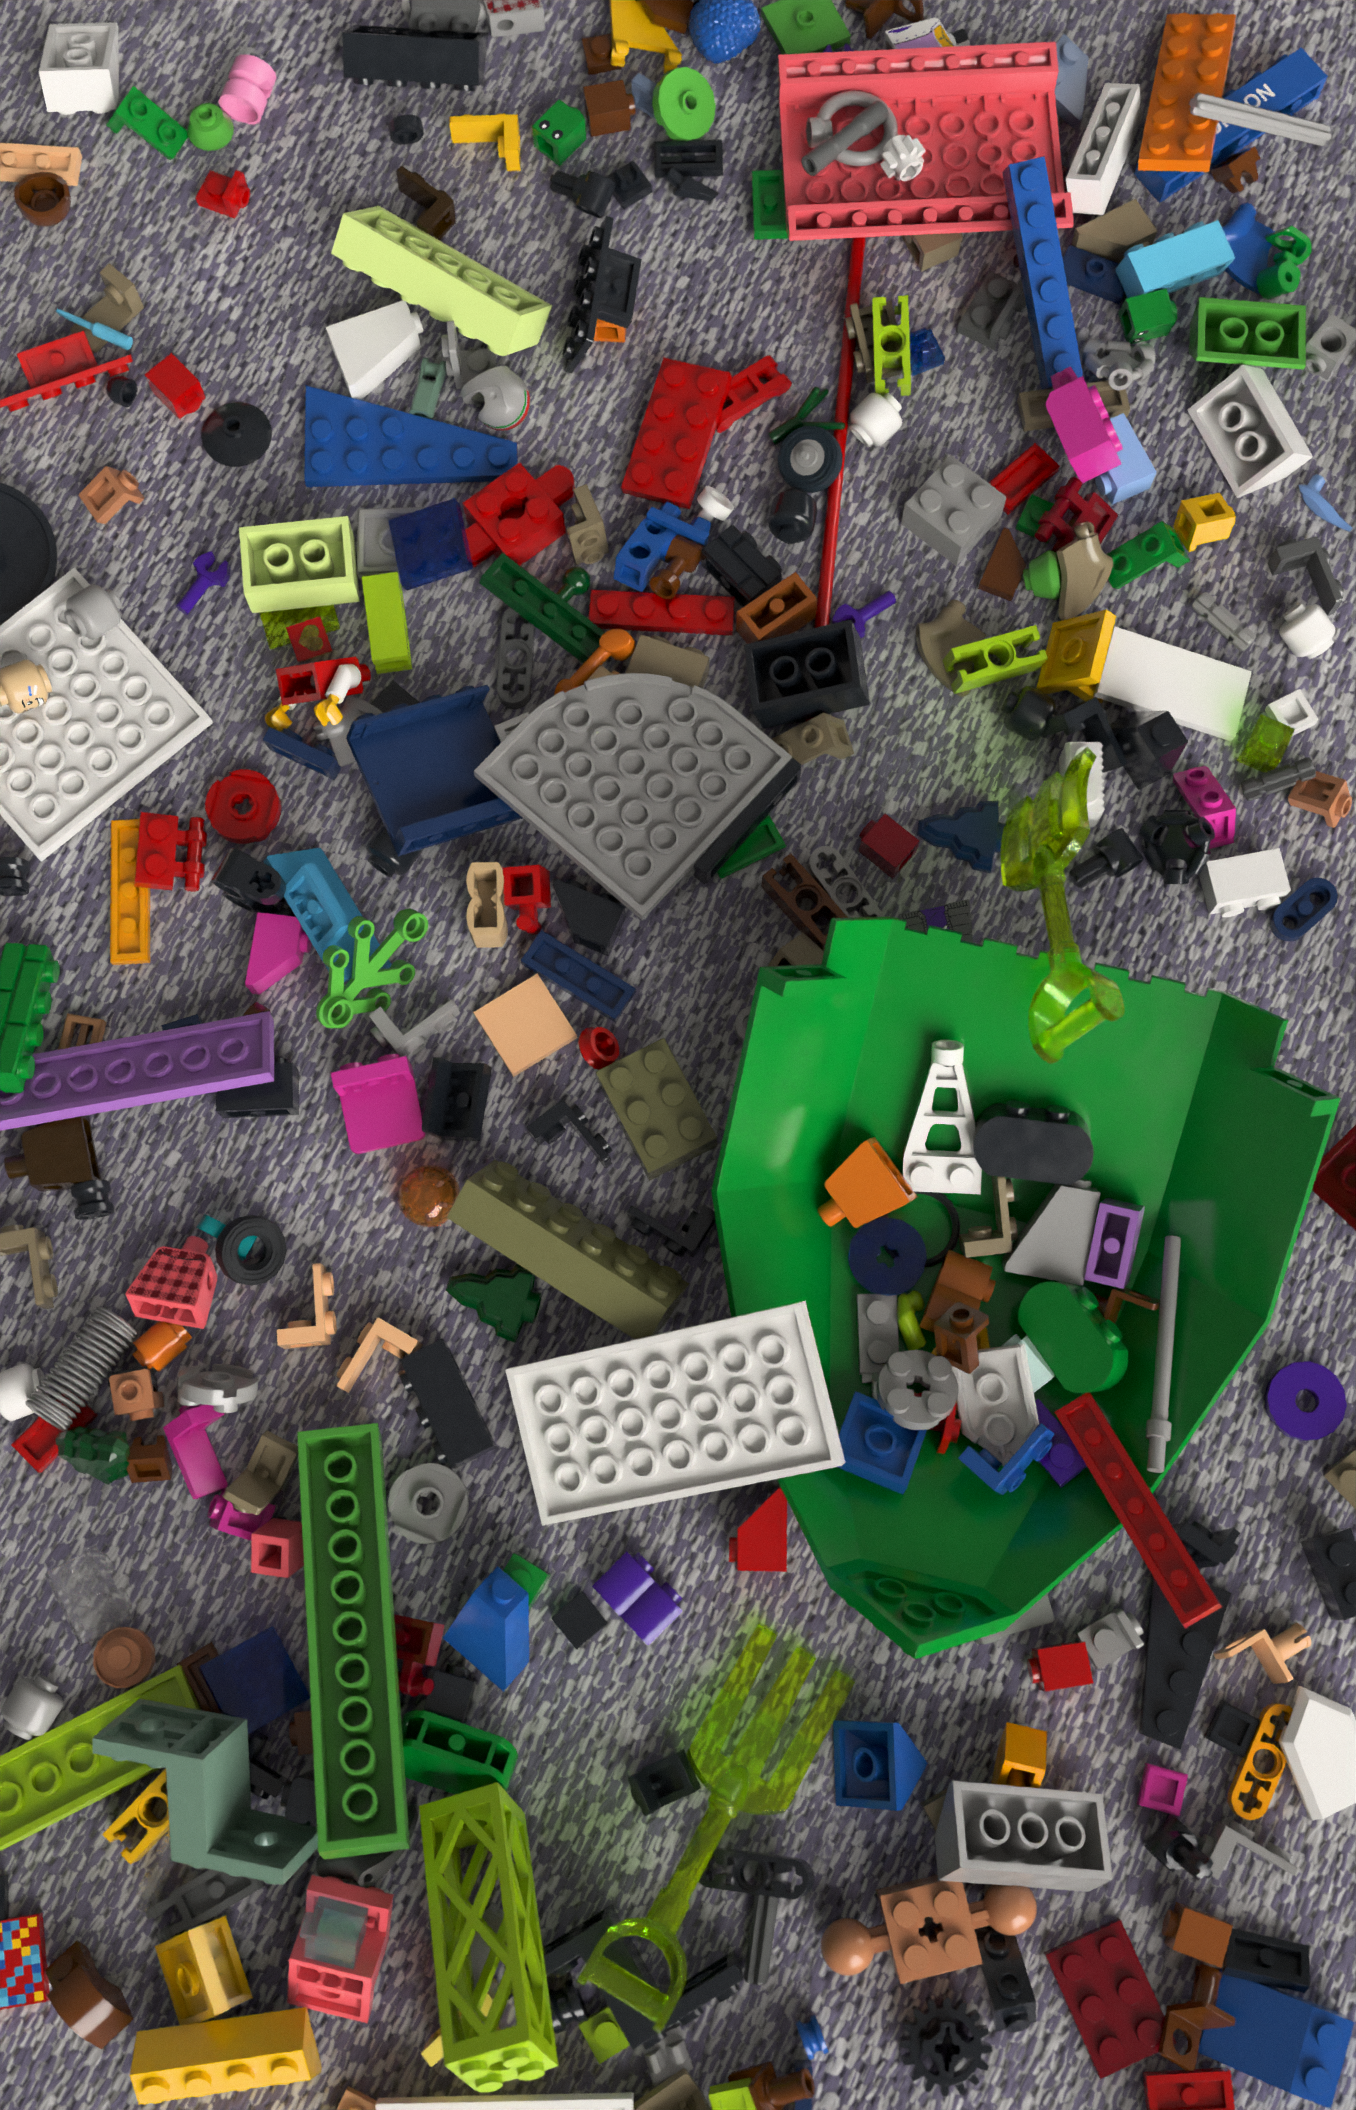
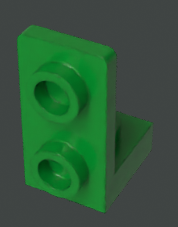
M135 86L131 88L106 124L107 127L117 134L124 125L132 129L168 160H172L188 138L185 128Z
M1164 521L1159 522L1106 554L1113 559V567L1108 579L1114 589L1123 587L1165 561L1176 568L1190 561L1176 530Z

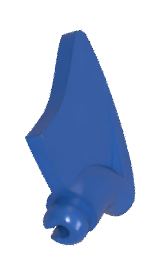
M1243 203L1233 213L1229 222L1222 226L1235 256V259L1225 271L1245 288L1260 294L1257 288V276L1261 270L1268 268V254L1272 244L1266 241L1265 236L1275 231L1255 220L1256 209L1252 204Z

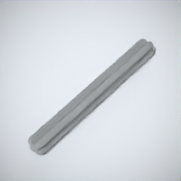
M1196 93L1194 98H1191L1189 101L1191 106L1190 113L1195 116L1317 146H1323L1326 141L1331 139V134L1329 133L1330 126L1327 124L1204 93Z

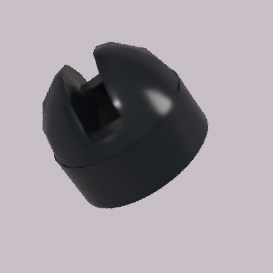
M115 376L108 381L106 392L115 404L129 407L137 396V384L133 379Z

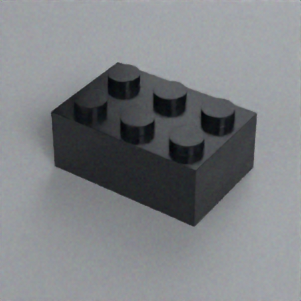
M852 620L744 645L752 712L763 729L814 718L822 713L831 714L870 705L861 638Z

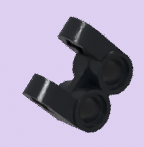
M230 848L211 880L215 886L223 890L222 895L235 905L250 912L296 917L290 906L287 909L280 908L279 911L274 906L277 902L285 901L286 883L278 871L238 849Z

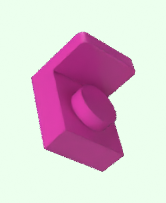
M224 1488L221 1494H216L211 1501L208 1510V1518H211L209 1526L251 1541L252 1533L271 1520L276 1505L269 1503L259 1515L244 1513L237 1510L232 1505V1502L223 1498L226 1490Z

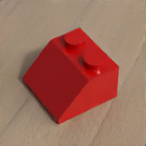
M778 1488L737 1529V1537H729V1562H737V1571L787 1572V1499L781 1488Z

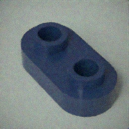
M1312 878L1306 881L1272 913L1270 928L1273 934L1287 942L1296 941L1303 937L1336 905L1338 894L1335 886L1324 878ZM1317 895L1321 900V904H1313L1309 896ZM1283 919H1291L1294 922V928L1289 929L1285 927Z

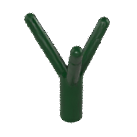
M814 387L795 416L768 433L773 443L777 445L794 430L805 426H816L825 430L844 429L845 424L843 422H802L829 394V390L825 388L820 392L818 387Z

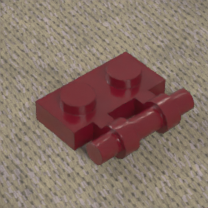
M1071 477L1065 486L1059 488L1054 497L1055 503L1050 511L1044 512L1039 520L1040 527L1035 533L1036 539L1043 543H1046L1051 535L1054 534L1058 538L1052 548L1054 552L1074 541L1073 539L1076 537L1074 528L1082 522L1094 524V533H1098L1101 544L1118 517V514L1096 492L1086 494L1083 499L1078 494L1083 484L1076 477ZM1067 509H1070L1074 515L1067 524L1062 517Z
M394 1614L397 1658L404 1660L401 1672L398 1671L399 1690L401 1693L413 1697L419 1694L429 1695L433 1691L434 1683L432 1679L423 1676L422 1668L423 1664L436 1666L445 1625Z

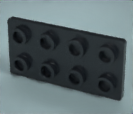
M609 216L605 217L600 227L595 226L593 228L589 244H583L578 257V265L582 266L581 275L577 276L573 287V296H576L577 300L576 306L572 307L568 317L567 326L572 328L571 336L566 339L562 352V357L567 359L565 372L571 374L593 344L597 319L628 328L633 318L642 259L609 248L614 219Z

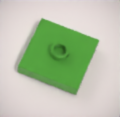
M779 0L761 8V17L782 54L823 53L827 45H831L833 51L843 47L845 44H850L851 34L832 0Z

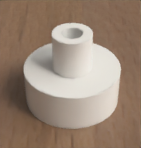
M706 486L697 497V501L703 507L697 517L710 522L714 517L725 521L734 509L731 501L711 486Z

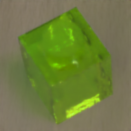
M1260 714L1252 726L1236 761L1262 773L1275 769L1282 760L1295 729Z

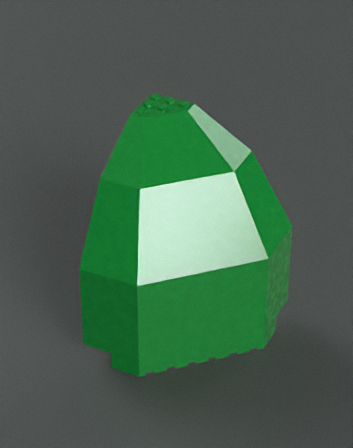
M891 916L831 918L821 964L759 968L711 1190L731 1317L805 1301L838 1434L855 1391L872 1398L871 1383H862V1375H859L857 1294H897L898 1299L903 1292L908 1294L912 1290L919 1291L925 1304L922 1310L914 1312L920 1326L943 1261L930 1267L914 1268L894 1260L886 1252L880 1241L878 1233L879 1218L854 1228L847 1217H845L834 1226L829 1227L818 1213V1208L832 1198L825 1188L824 1182L864 1141L873 1137L877 1139L903 1175L904 1147L931 1064L932 1043L938 1040L961 1042L964 1045L962 1064L975 1121L980 1113L990 1105L995 1103L1006 1104L1010 1100L1023 1101L1028 1103L1030 1107L1046 1109L1049 1105L1066 1107L1070 1112L1080 1115L1089 1127L1094 1155L1091 1167L1082 1179L1092 1181L1091 1187L1096 1188L1100 1192L1099 1204L1105 1198L1145 1206L1130 1281L1125 1287L1160 1300L1165 1237L1177 1236L1181 1238L1168 1421L1171 1422L1170 1441H1166L1164 1472L1156 1473L1147 1470L1149 1439L1145 1437L1147 1420L1151 1419L1159 1309L1151 1310L1123 1299L1115 1325L1121 1331L1123 1336L1121 1341L1128 1350L1126 1372L1122 1379L1112 1388L1101 1392H1090L1153 1494L1271 1321L1341 1098L1275 1067L1288 1020L1228 992L1213 988H1207L1206 995L1186 991L1185 982L1151 975L1150 982L1128 978L1130 973L1128 969L1101 963H1095L1094 970L1072 965L1073 957L1043 950L1039 951L1038 957L1016 953L1018 945L985 937L983 945L962 941V932L929 925L927 932L905 928L907 920ZM937 1087L934 1091L932 1110L957 1111L958 1098L956 1089ZM934 1124L929 1129L925 1142L928 1150L959 1151L962 1145L959 1131L953 1124ZM982 1170L981 1194L942 1193L953 1203L958 1212L960 1234H966L969 1228L976 1226H990L992 1230H997L991 1175ZM1010 1178L1013 1185L1014 1201L1008 1202L1009 1217L1015 1218L1017 1237L1055 1183ZM916 1194L918 1196L916 1199L889 1212L886 1220V1232L891 1245L898 1253L910 1259L924 1260L932 1258L944 1250L952 1234V1221L947 1208L939 1200L926 1194ZM958 1239L957 1245L955 1246L953 1251L963 1255V1253L960 1250ZM1006 1253L969 1257L993 1267L990 1279L996 1281L995 1287L988 1303L981 1301L978 1310L989 1317V1324L985 1328L988 1329L990 1348L1002 1346L1015 1334L1021 1340L1027 1336L1018 1321L1019 1307L1023 1297L1037 1284L1061 1281L1004 1271L1001 1264ZM1084 1280L1083 1285H1081L1082 1288L1086 1287L1092 1293L1108 1298L1112 1289L1116 1288ZM898 1326L899 1352L908 1351ZM921 1328L926 1344L916 1350L931 1353L936 1347L935 1334ZM1054 1376L1034 1393L1035 1401L1039 1399L1061 1424L1055 1411L1085 1393H1075L1064 1389L1057 1377ZM917 1382L907 1385V1389H911L917 1394L927 1391L922 1384ZM956 1410L955 1418L960 1419L959 1413ZM960 1428L957 1443L950 1442L945 1454L938 1453L937 1447L940 1432L927 1429L912 1475L903 1495L838 1467L779 1478L777 1481L829 1587L843 1598L849 1606L853 1607L870 1621L877 1630L883 1632L897 1644L905 1654L915 1660L1006 1630L1123 1527L1088 1467L1060 1488L1040 1463L1033 1460L1023 1471L1026 1473V1477L1020 1486L1013 1492L1007 1490L1002 1495L989 1487L958 1459L968 1446L979 1453L983 1447L978 1443L974 1444L963 1435Z

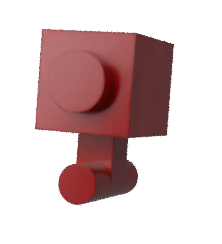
M539 864L502 867L504 875V905L515 911L519 910L520 916L516 921L519 929L532 935H537L542 928L538 921L537 909L551 908L550 871Z

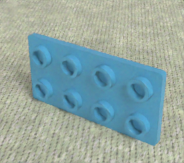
M313 848L267 856L263 861L264 864L278 871L285 881L286 891L284 898L321 960L323 961L324 951L331 945H338L349 953V963L344 968V983L348 982L352 978L355 939L349 935L348 925L354 917L362 916L325 853L321 848ZM364 925L360 927L358 934L363 930ZM374 934L370 940L369 957L380 946ZM339 954L334 957L333 962L338 959ZM389 959L380 969L391 967L392 964Z

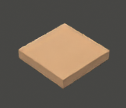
M538 973L473 1012L513 1077L578 1038Z

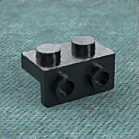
M434 1057L432 1068L428 1075L429 1086L426 1104L422 1111V1131L442 1140L480 1141L492 1067L485 1063H452L442 1057Z

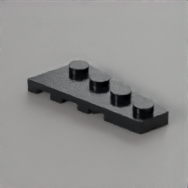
M1151 1574L1152 1585L1148 1609L1149 1624L1145 1647L1146 1663L1142 1687L1139 1733L1181 1750L1231 1593L1208 1584L1222 1607L1184 1628Z

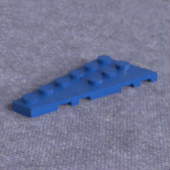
M306 385L304 475L306 487L492 482L518 464L517 442Z

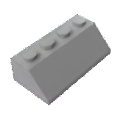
M951 1781L949 1783L935 1834L939 1881L1089 1892L1113 1880L1102 1794L964 1781Z

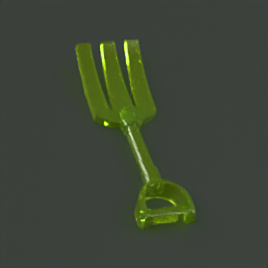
M1088 747L1071 760L1064 777L1056 771L1045 780L1038 789L1034 801L1027 795L1013 806L1005 822L1001 839L1000 856L1003 886L1017 892L1029 891L1038 888L1040 891L1050 946L1047 955L1051 973L1043 979L1033 995L1028 1011V1028L1034 1050L1044 1061L1051 1064L1061 1060L1064 1056V1049L1097 1025L1106 1019L1112 1022L1117 1021L1124 1015L1122 994L1117 983L1082 963L1079 946L1074 942L1064 890L1066 880L1064 869L1077 855L1090 833L1087 810V786L1090 771L1097 756ZM1089 987L1091 998L1064 1017L1065 1011L1072 1000L1083 989Z
M758 1622L686 1752L694 1773L711 1793L708 1798L707 1810L665 1888H661L646 1917L627 1918L611 1926L591 1951L576 1980L582 1986L589 1980L654 2022L651 2029L658 2034L661 2033L682 1994L687 1977L686 1955L675 1935L690 1908L689 1900L728 1824L733 1818L737 1817L739 1811L756 1815H776L784 1813L788 1809L819 1747L855 1684L854 1678L836 1668L768 1782L760 1778L759 1775L816 1660V1655L797 1645L730 1757L728 1758L721 1754L720 1751L778 1635V1632L761 1622ZM638 1935L651 1940L663 1951L670 1966L671 1983L667 1996L603 1956L602 1953L606 1946L622 1936Z

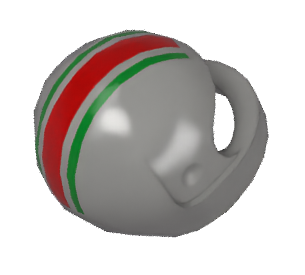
M507 366L494 367L468 381L460 392L462 400L466 404L484 403L478 419L488 428L498 431H507L519 426L525 420L530 409L529 389L524 381Z

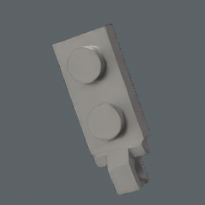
M857 1294L859 1375H862V1383H871L872 1398L876 1400V1386L880 1372L888 1362L889 1357L899 1352L897 1294Z

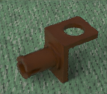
M846 0L845 2L846 8L864 15L866 38L870 40L893 13L913 23L924 21L923 0H908L914 6L915 12L906 9L902 0Z
M1127 1287L1124 1289L1113 1288L1108 1298L1093 1293L1099 1302L1098 1310L1105 1319H1109L1114 1324L1116 1323L1123 1299L1151 1310L1160 1308L1159 1299Z
M1207 1965L1195 1966L1190 2001L1167 2005L1162 2029L1159 2054L1187 2071L1195 2069L1202 2030L1234 2026L1236 2020L1233 2016L1216 2007L1222 1974L1218 1969ZM1177 2028L1184 2032L1188 2042V2048L1183 2055L1175 2050L1172 2042L1173 2033Z
M769 2061L733 2071L728 2076L729 2082L753 2078L749 2084V2091L756 2110H782L787 2103L805 2098L810 2099L815 2094L813 2077L806 2068L777 2077L772 2062Z

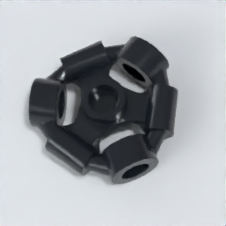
M1165 810L1163 815L1150 816L1142 825L1139 836L1144 840L1145 850L1142 852L1152 872L1157 871L1163 877V883L1187 884L1194 874L1199 875L1211 856L1209 846L1210 841L1215 838V832L1210 822L1204 817L1197 818L1191 816L1188 810ZM1167 826L1168 833L1165 840L1160 846L1155 845L1154 843L1161 837ZM1192 840L1195 842V844H1197V845H1199V846H1198V847H1194L1193 844H1192ZM1169 859H1180L1186 862L1187 868H1166V863Z

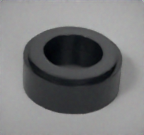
M400 115L393 118L388 124L390 138L396 144L417 143L424 136L422 120L416 115Z

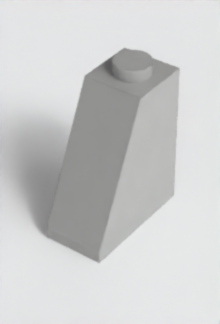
M1081 1178L1070 1185L1054 1184L1018 1235L1017 1240L1013 1242V1252L1006 1253L1003 1256L1001 1265L1004 1271L1083 1285L1100 1199V1192L1096 1188L1091 1187L1092 1181Z

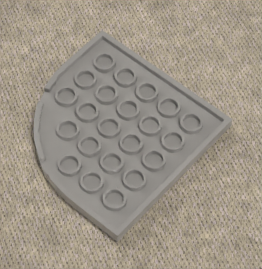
M625 673L585 681L582 686L565 693L561 691L552 696L531 712L474 770V776L637 917L643 920L791 760L792 756L735 708L696 685L691 687L672 681L673 678L668 676Z

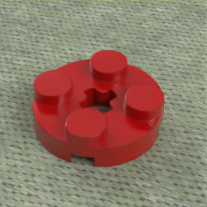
M239 769L230 772V776L225 777L223 780L219 781L218 779L212 784L206 796L205 811L213 829L222 838L233 843L248 844L255 841L261 842L269 836L280 819L282 806L276 788L263 774L253 770ZM244 799H249L252 809L246 812V814H239V811L234 808L235 804H242Z

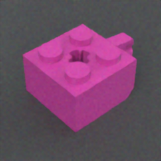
M1071 367L1051 376L1054 391L1050 392L1045 406L1079 480L1084 483L1121 465L1122 463L1117 452L1123 450V447L1096 386L1093 385L1088 388L1083 376L1078 378Z

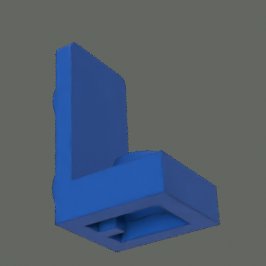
M1040 1424L1001 1471L998 1469L1003 1463L986 1448H983L979 1453L968 1446L958 1459L994 1491L1004 1495L1007 1490L1013 1492L1020 1486L1026 1477V1473L1023 1471L1033 1460L1039 1461L1048 1453L1052 1447L1050 1440L1055 1433L1045 1425Z

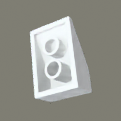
M117 22L49 24L39 68L47 112L69 115L77 111L92 110L94 113L103 114L117 109L119 97Z

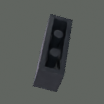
M443 1338L400 1359L404 1370L398 1372L399 1377L408 1394L413 1391L416 1393L421 1404L415 1407L416 1413L425 1429L430 1426L432 1427L438 1440L432 1443V1446L442 1465L448 1462L451 1468L456 1469L497 1448L453 1354Z

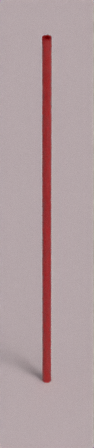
M866 237L852 238L834 419V422H843L845 428L842 430L833 429V436L838 441L842 451V467L838 477L828 487L814 628L829 625L854 368L853 352H855L856 338L849 340L845 318L850 317V305L857 303L859 309Z

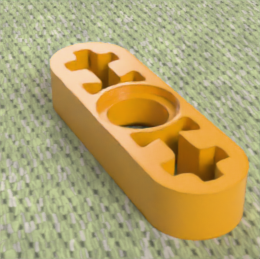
M1279 1703L1269 1704L1259 1715L1260 1723L1244 1758L1240 1761L1227 1794L1230 1809L1239 1817L1247 1820H1256L1262 1817L1268 1809L1287 1761L1282 1748L1279 1749L1271 1743L1260 1740L1263 1734L1269 1738L1273 1735L1275 1725L1270 1722L1272 1715L1280 1716L1283 1711L1285 1713L1284 1721L1289 1722L1293 1709L1287 1705ZM1281 1729L1277 1732L1274 1741L1279 1742L1282 1733ZM1260 1749L1269 1750L1274 1757V1766L1267 1773H1259L1253 1765V1756ZM1248 1772L1252 1777L1267 1781L1265 1788L1256 1784L1252 1796L1258 1800L1255 1808L1248 1806L1243 1811V1802L1238 1799L1240 1792L1248 1793L1251 1789L1253 1782L1245 1780Z

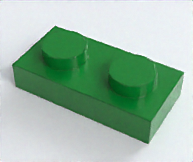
M783 170L752 171L754 240L788 239Z

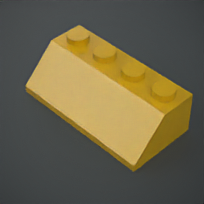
M302 2007L137 2031L130 2078L140 2105L311 2080L321 2073L322 2066L307 2008Z

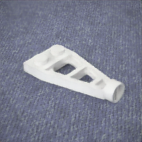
M938 1040L932 1043L931 1064L904 1147L903 1177L914 1192L981 1194L982 1169L975 1159L973 1150V1135L976 1128L975 1118L962 1064L964 1045L958 1041ZM937 1087L956 1089L958 1098L957 1111L932 1110L934 1091ZM934 1124L955 1125L959 1131L962 1144L960 1150H928L925 1142L929 1129Z

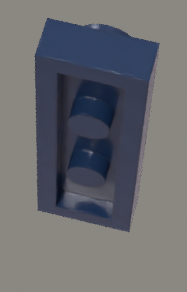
M542 930L521 959L523 966L536 974L538 973L539 976L615 1023L636 993V988Z

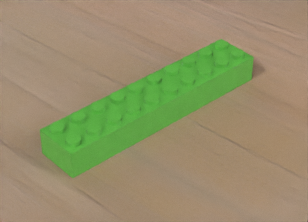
M378 1423L297 1432L318 1853L325 1860L410 1849L382 1436Z

